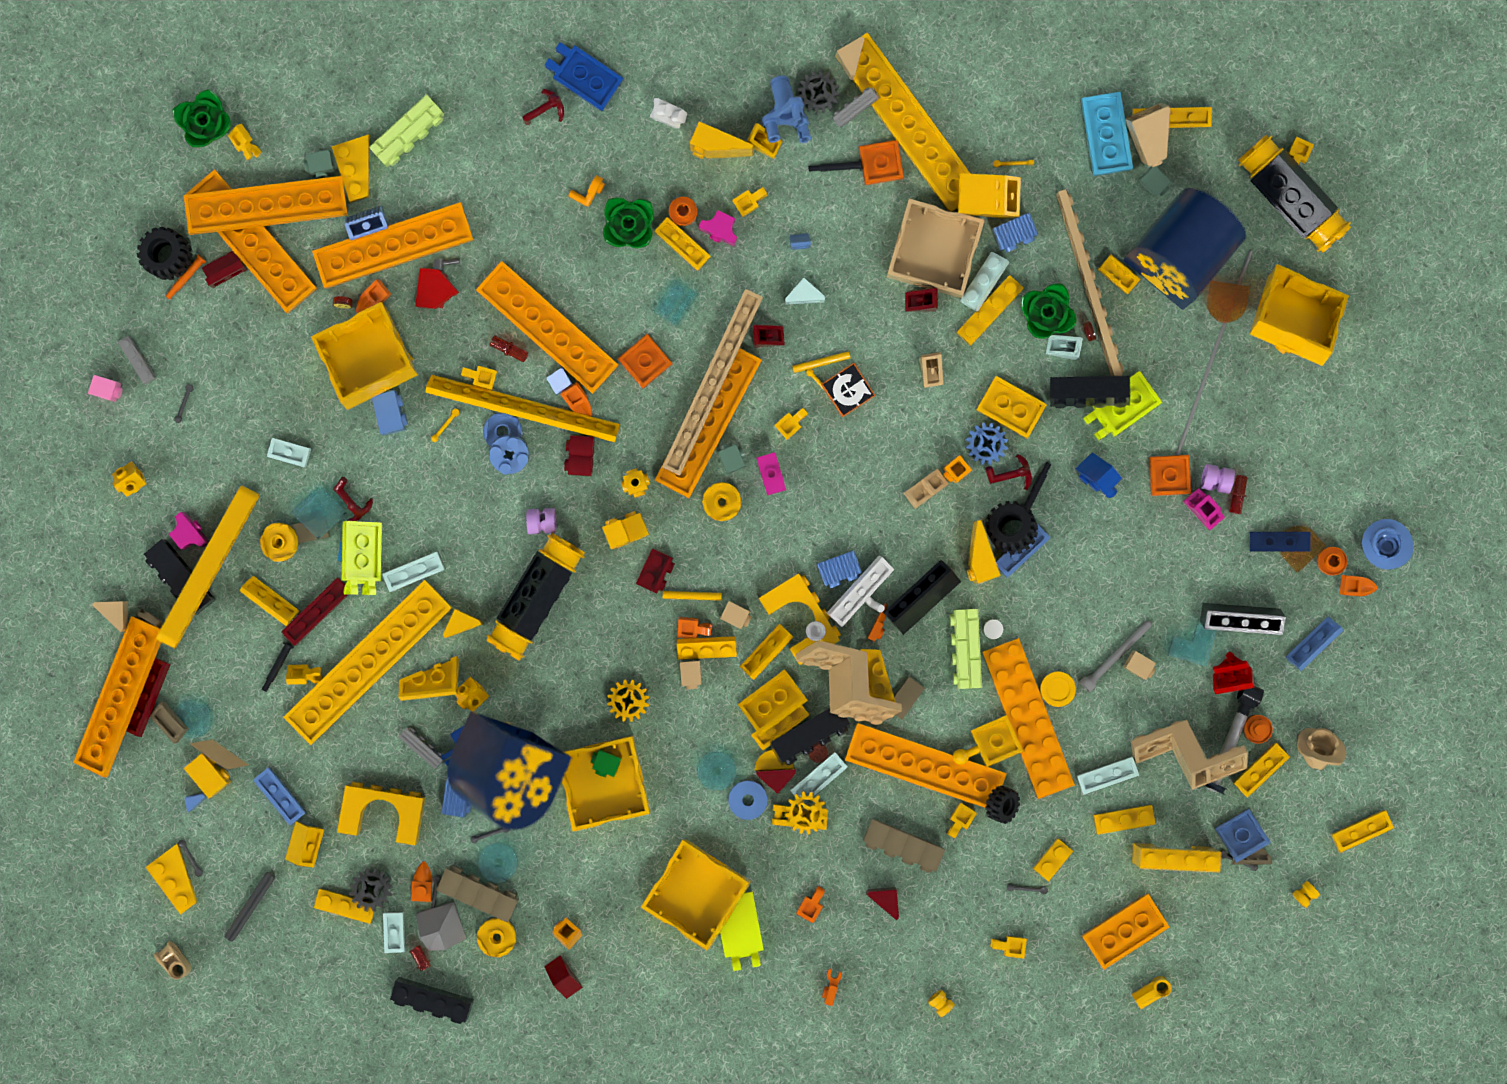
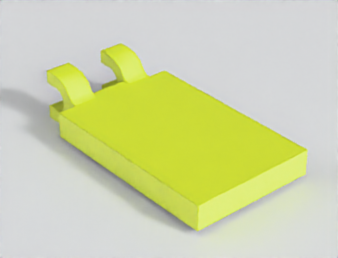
M1138 371L1130 377V405L1121 408L1115 406L1097 408L1092 406L1094 411L1086 415L1083 420L1086 424L1091 423L1096 418L1099 420L1103 428L1094 434L1098 440L1104 438L1110 432L1115 437L1163 402L1143 374Z
M343 521L341 581H347L344 587V595H358V584H364L362 595H376L375 582L381 581L382 523Z
M753 891L744 893L720 932L725 958L731 957L733 971L741 970L740 958L751 956L753 967L761 966L758 951H763L764 948Z

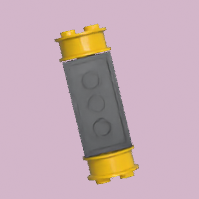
M1265 135L1238 159L1240 162L1238 166H1243L1251 174L1249 177L1251 183L1303 239H1310L1316 245L1317 252L1321 251L1324 253L1332 246L1331 244L1347 233L1351 228V221H1345L1339 214L1340 209H1337L1338 207L1286 150L1281 152L1284 148H1279L1271 140L1273 136L1268 137Z
M554 533L547 535L549 539L545 546L536 552L497 616L498 620L495 621L497 625L491 635L487 634L488 638L486 641L503 653H510V656L519 661L525 657L523 653L529 643L533 644V637L538 633L544 619L549 615L553 604L558 600L564 586L569 582L572 572L576 573L575 567L579 560L585 558L584 551Z

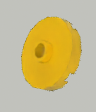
M715 483L708 487L704 493L702 500L703 508L707 515L714 520H730L740 510V493L729 483ZM724 498L726 500L725 505H719L718 500Z
M272 523L267 526L260 538V546L264 555L275 562L286 561L292 558L298 548V537L295 530L285 523Z
M496 917L486 920L480 926L477 933V943L480 950L492 957L507 955L516 943L514 926L510 922H505ZM494 934H499L500 940H495Z

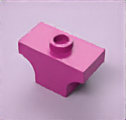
M717 210L711 220L701 221L699 230L710 235L709 238L717 243L723 241L733 247L737 242V236L732 232L735 218Z
M776 453L757 457L767 496L785 491L786 487Z
M1199 488L1183 501L1208 530L1214 528L1225 518L1218 504Z
M179 512L174 516L177 524L169 535L180 549L186 550L193 544L205 547L209 543V540L201 532L203 529L196 520L192 521L186 512Z

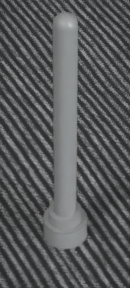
M1149 620L1145 621L1091 676H1084L1079 683L1091 693L1096 688V681L1152 626V622Z

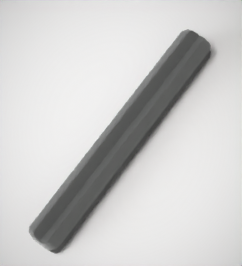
M266 872L224 935L227 940L232 942L236 939L274 881L275 876L272 873Z

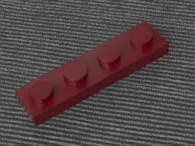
M337 577L281 633L294 646H297L348 596L344 595L346 584Z
M155 657L126 732L142 737L171 665L170 663Z

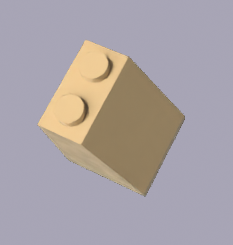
M1159 103L1124 118L1141 162L1147 166L1151 165V167L1162 164V160L1167 158L1170 108L1166 104Z

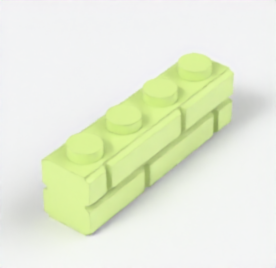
M426 94L369 148L386 167L389 165L394 166L400 160L399 156L402 153L411 151L414 147V142L418 139H424L429 133L428 130L433 125L436 127L443 121L444 113Z
M978 609L953 610V614H950V626H954V634H951V645H955V653H952V665H956V673H953V685H957L958 689L982 688Z

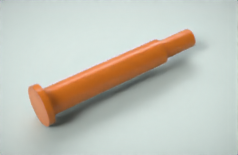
M197 254L196 260L175 282L172 289L165 296L171 299L198 268L207 262L205 259Z

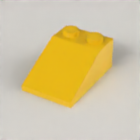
M699 121L690 141V150L694 156L700 159L704 157L708 159L747 157L753 155V144Z
M981 520L973 522L968 560L969 570H966L969 581H973L974 584L1001 576Z

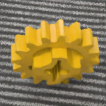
M624 679L623 685L617 682V689L611 687L613 695H607L611 699L607 705H612L613 707L610 713L616 712V719L622 716L623 722H625L627 717L630 722H633L634 716L640 719L639 713L645 714L646 710L644 707H649V703L645 702V700L649 699L650 696L644 695L647 689L641 690L642 683L634 685L635 680L633 679L630 684H628L626 679ZM628 687L625 694H617L621 689ZM635 689L641 695V699H637V697L635 696ZM631 692V700H634V703H630L626 710L627 705L623 698H627ZM616 702H619L623 707L622 712L617 708ZM632 707H640L636 712L629 714Z
M802 791V796L800 797L795 793V800L789 798L788 801L791 805L785 806V809L789 810L785 817H790L787 824L793 823L792 830L794 831L799 828L800 834L806 830L809 835L810 829L817 832L816 826L823 827L824 824L821 820H827V816L823 815V813L827 812V808H822L825 802L818 801L819 795L815 796V798L812 797L813 793L811 791L809 795H805V792ZM803 800H811L814 803L811 805L806 804ZM797 804L799 807L798 812L793 815V808ZM801 805H803V807L806 808V810H811L809 812L811 820H809V818L805 815L801 816V814L803 813ZM819 810V817L815 822L813 818L814 813ZM805 821V822H807L809 825H808V826H804V825H800V824L797 823V822Z

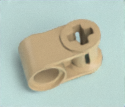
M168 941L167 946L160 952L154 953L156 961L167 971L171 978L181 979L190 973L191 965L172 941ZM178 964L183 967L182 974L177 972L176 967Z

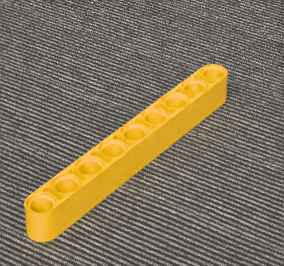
M243 485L240 486L159 631L156 640L174 649L177 647L259 499V493Z

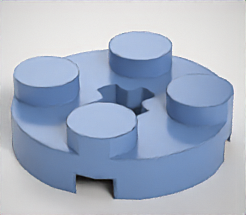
M511 434L501 435L491 445L490 462L502 474L517 473L527 464L529 450L522 438L511 436ZM506 450L514 452L512 458L504 457Z

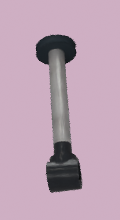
M1254 686V688L1238 691L1237 699L1240 705L1220 754L1228 752L1232 747H1236L1251 708L1254 709L1262 701L1263 689ZM1223 778L1203 785L1208 790L1224 794V790H1226V788L1220 786Z

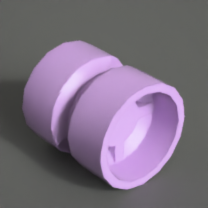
M1206 464L1201 478V489L1211 491L1217 489V492L1229 494L1233 487L1235 470L1225 467L1220 470L1216 465Z
M544 508L543 511L527 509L528 535L540 534L541 531L545 534L556 533L555 508Z

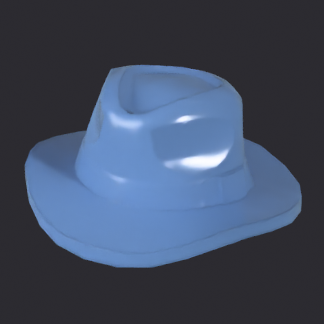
M1382 519L1372 523L1366 529L1362 539L1363 552L1366 558L1374 566L1381 569L1398 568L1407 563L1413 553L1414 545L1411 534L1404 525L1392 519Z

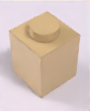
M729 601L720 619L742 629L743 626L747 627L751 616H749L750 611Z
M1132 651L1123 668L1146 680L1154 674L1156 663L1140 653Z
M700 660L680 662L682 686H686V689H698V685L702 684Z

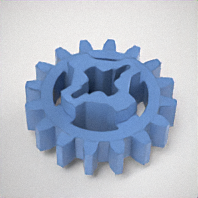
M982 423L981 428L976 425L974 427L975 432L969 431L971 438H966L965 440L970 442V445L965 447V449L971 450L968 456L974 455V462L980 459L981 465L985 461H987L988 465H992L993 459L996 463L999 462L998 456H1005L1002 450L1008 449L1007 446H1004L1008 439H1003L1002 437L1005 435V432H999L1000 426L994 429L993 423H990L988 427H986L985 423ZM984 431H990V432L994 433L995 435H994V436L986 435V433H985ZM977 436L979 439L978 446L974 447V439ZM983 439H985L986 441H991V444L989 445L990 449L988 447L984 448L982 446V444H984ZM999 441V449L996 452L995 445ZM986 452L990 457H984L978 453Z

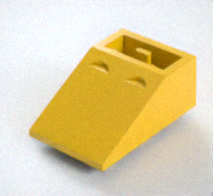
M959 174L958 213L1001 219L1019 217L1021 177Z

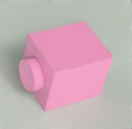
M94 375L88 394L116 402L122 394L121 383Z

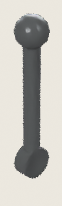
M187 384L185 387L186 394L178 415L174 418L176 423L182 421L181 416L189 394L194 390L191 384Z
M501 828L480 836H472L470 840L472 843H477L478 840L501 832L508 833L510 830Z
M180 840L178 842L179 847L183 848L195 869V875L200 877L203 871L198 868L188 851L186 841Z
M1220 851L1222 859L1233 860V857L1228 855L1227 852ZM1245 865L1252 871L1258 869V865Z
M438 875L433 877L434 890L431 908H434L436 905V889L441 880V877Z
M1013 884L1007 885L1008 891H1034L1041 894H1047L1048 892L1045 886L1034 888L1014 886Z

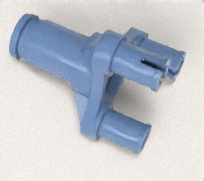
M777 76L770 81L775 101L774 108L761 119L763 127L766 128L768 141L774 143L780 140L777 125H790L797 129L799 142L807 143L808 140H811V135L808 129L809 121L803 111V100L801 97L793 96L787 76Z

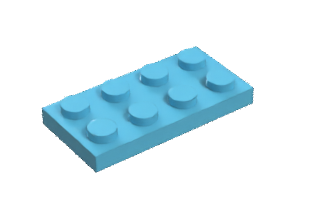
M1121 92L1082 98L1081 104L1093 176L1132 170L1133 164Z

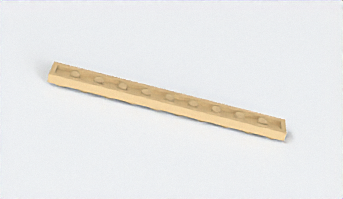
M1066 189L1058 191L1056 197L1110 375L1122 376L1124 368L1122 363L1118 362L1116 356L1118 355V348L1115 343H1112L1111 336H1113L1110 324L1107 325L1105 317H1107L1105 307L1101 306L1099 300L1101 292L1094 283V280H1096L1093 268L1090 269L1088 261H1090L1088 250H1084L1083 247L1084 236L1077 227L1079 220L1076 212L1073 213L1071 207L1073 205L1072 196L1067 194Z
M747 289L744 290L662 468L679 476L681 475L761 304L762 296Z

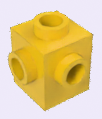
M132 461L118 468L112 474L114 488L119 493L122 491L126 497L136 493L146 485L143 473Z
M637 468L626 471L627 475L623 476L624 481L621 482L624 493L628 492L629 496L634 495V498L645 495V491L649 490L647 485H650L647 473L643 474V471H638ZM633 479H638L639 484L637 486L632 485Z
M471 676L458 687V694L455 695L458 698L456 702L462 709L468 708L473 712L489 697L482 685Z

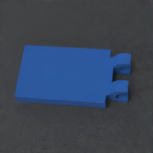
M559 42L556 52L564 56L559 65L549 58L545 63V68L555 73L553 77L555 81L602 112L624 78L574 45L571 50Z

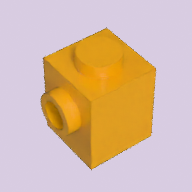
M959 455L943 468L945 471L943 475L950 483L953 481L956 484L971 472L972 469Z
M567 918L558 922L552 932L554 937L568 950L583 936L580 929Z

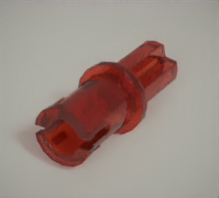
M496 335L493 336V342H490V347L503 352L505 356L509 355L521 362L526 361L528 357L527 351L515 346L512 341L509 343Z
M1236 476L1234 490L1231 493L1232 501L1229 513L1242 514L1244 497H1247L1245 495L1247 476Z

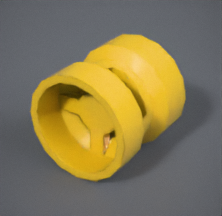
M1307 880L1302 884L1301 889L1295 890L1292 893L1304 908H1307L1313 899H1317L1320 896L1319 892Z
M942 989L938 990L927 1001L931 1007L936 1009V1013L940 1017L945 1016L955 1006L951 999H947L946 993Z

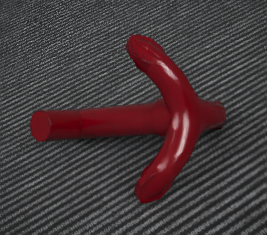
M543 89L541 93L545 94L549 101L523 115L524 124L530 125L532 119L557 106L559 122H562L564 106L560 97L555 92Z
M1017 454L1015 457L1018 458L1022 467L995 475L992 466L986 467L985 471L989 483L993 484L1025 476L1024 490H1028L1032 482L1028 461L1023 456Z
M341 477L333 490L346 503L348 510L354 514L347 521L358 522L372 508L373 498H370L366 505L361 508L344 491L343 488L348 480L345 477Z

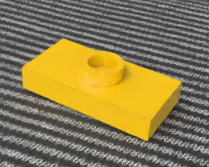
M1112 254L1098 268L1100 273L1127 295L1141 280Z

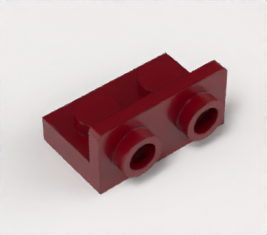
M652 548L636 584L656 594L658 591L662 592L667 583L664 578L667 573L671 574L675 563L672 562L674 558Z

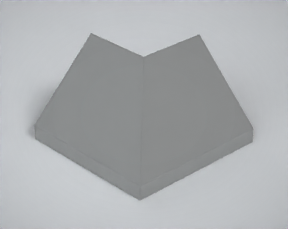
M454 901L416 913L420 938L428 951L446 950L466 939Z

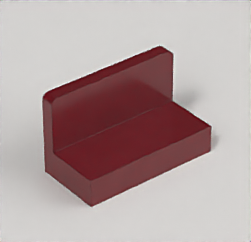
M231 251L203 266L202 270L207 277L205 280L208 286L215 288L243 273L247 268L234 251Z

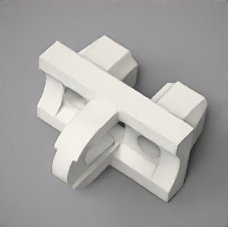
M654 98V108L650 118L679 129L680 124L685 123L687 112L659 98Z

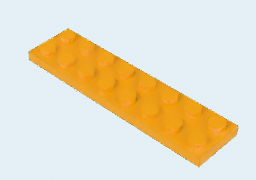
M214 169L185 195L229 190L232 188ZM264 226L217 232L287 314L318 289Z
M342 176L183 195L189 235L348 216Z
M459 202L389 225L387 229L354 240L346 239L313 250L312 253L323 286L327 289L473 241L474 239L463 205Z
M503 261L496 266L476 289L479 294L592 394L597 391L619 366Z
M741 348L739 349L681 475L679 476L661 467L655 478L656 482L687 498L691 497L762 359Z
M131 616L73 763L102 777H108L161 642L156 640L161 628Z
M1017 638L982 651L1004 712L1008 716L1023 749V752L1020 754L1037 799L1075 786L1020 639Z
M860 723L856 724L845 757V761L984 808L987 806L986 800H989L988 795L992 794V790L996 789L997 786H1003L1007 774L969 760L965 764H957L953 760L952 754Z

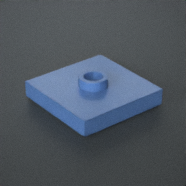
M1249 809L1215 828V831L1236 863L1271 843Z

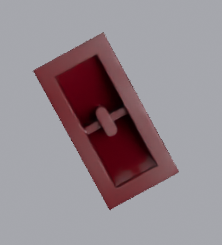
M938 288L905 292V312H936L938 309Z
M753 325L755 348L785 345L783 326Z
M796 768L756 771V775L777 794L796 774Z
M896 887L868 889L866 891L868 897L896 921L898 920L899 910Z
M561 955L544 966L553 986L566 999L583 988Z

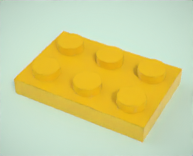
M995 376L976 411L1028 439L1047 404Z
M784 669L741 701L738 706L761 736L808 700Z

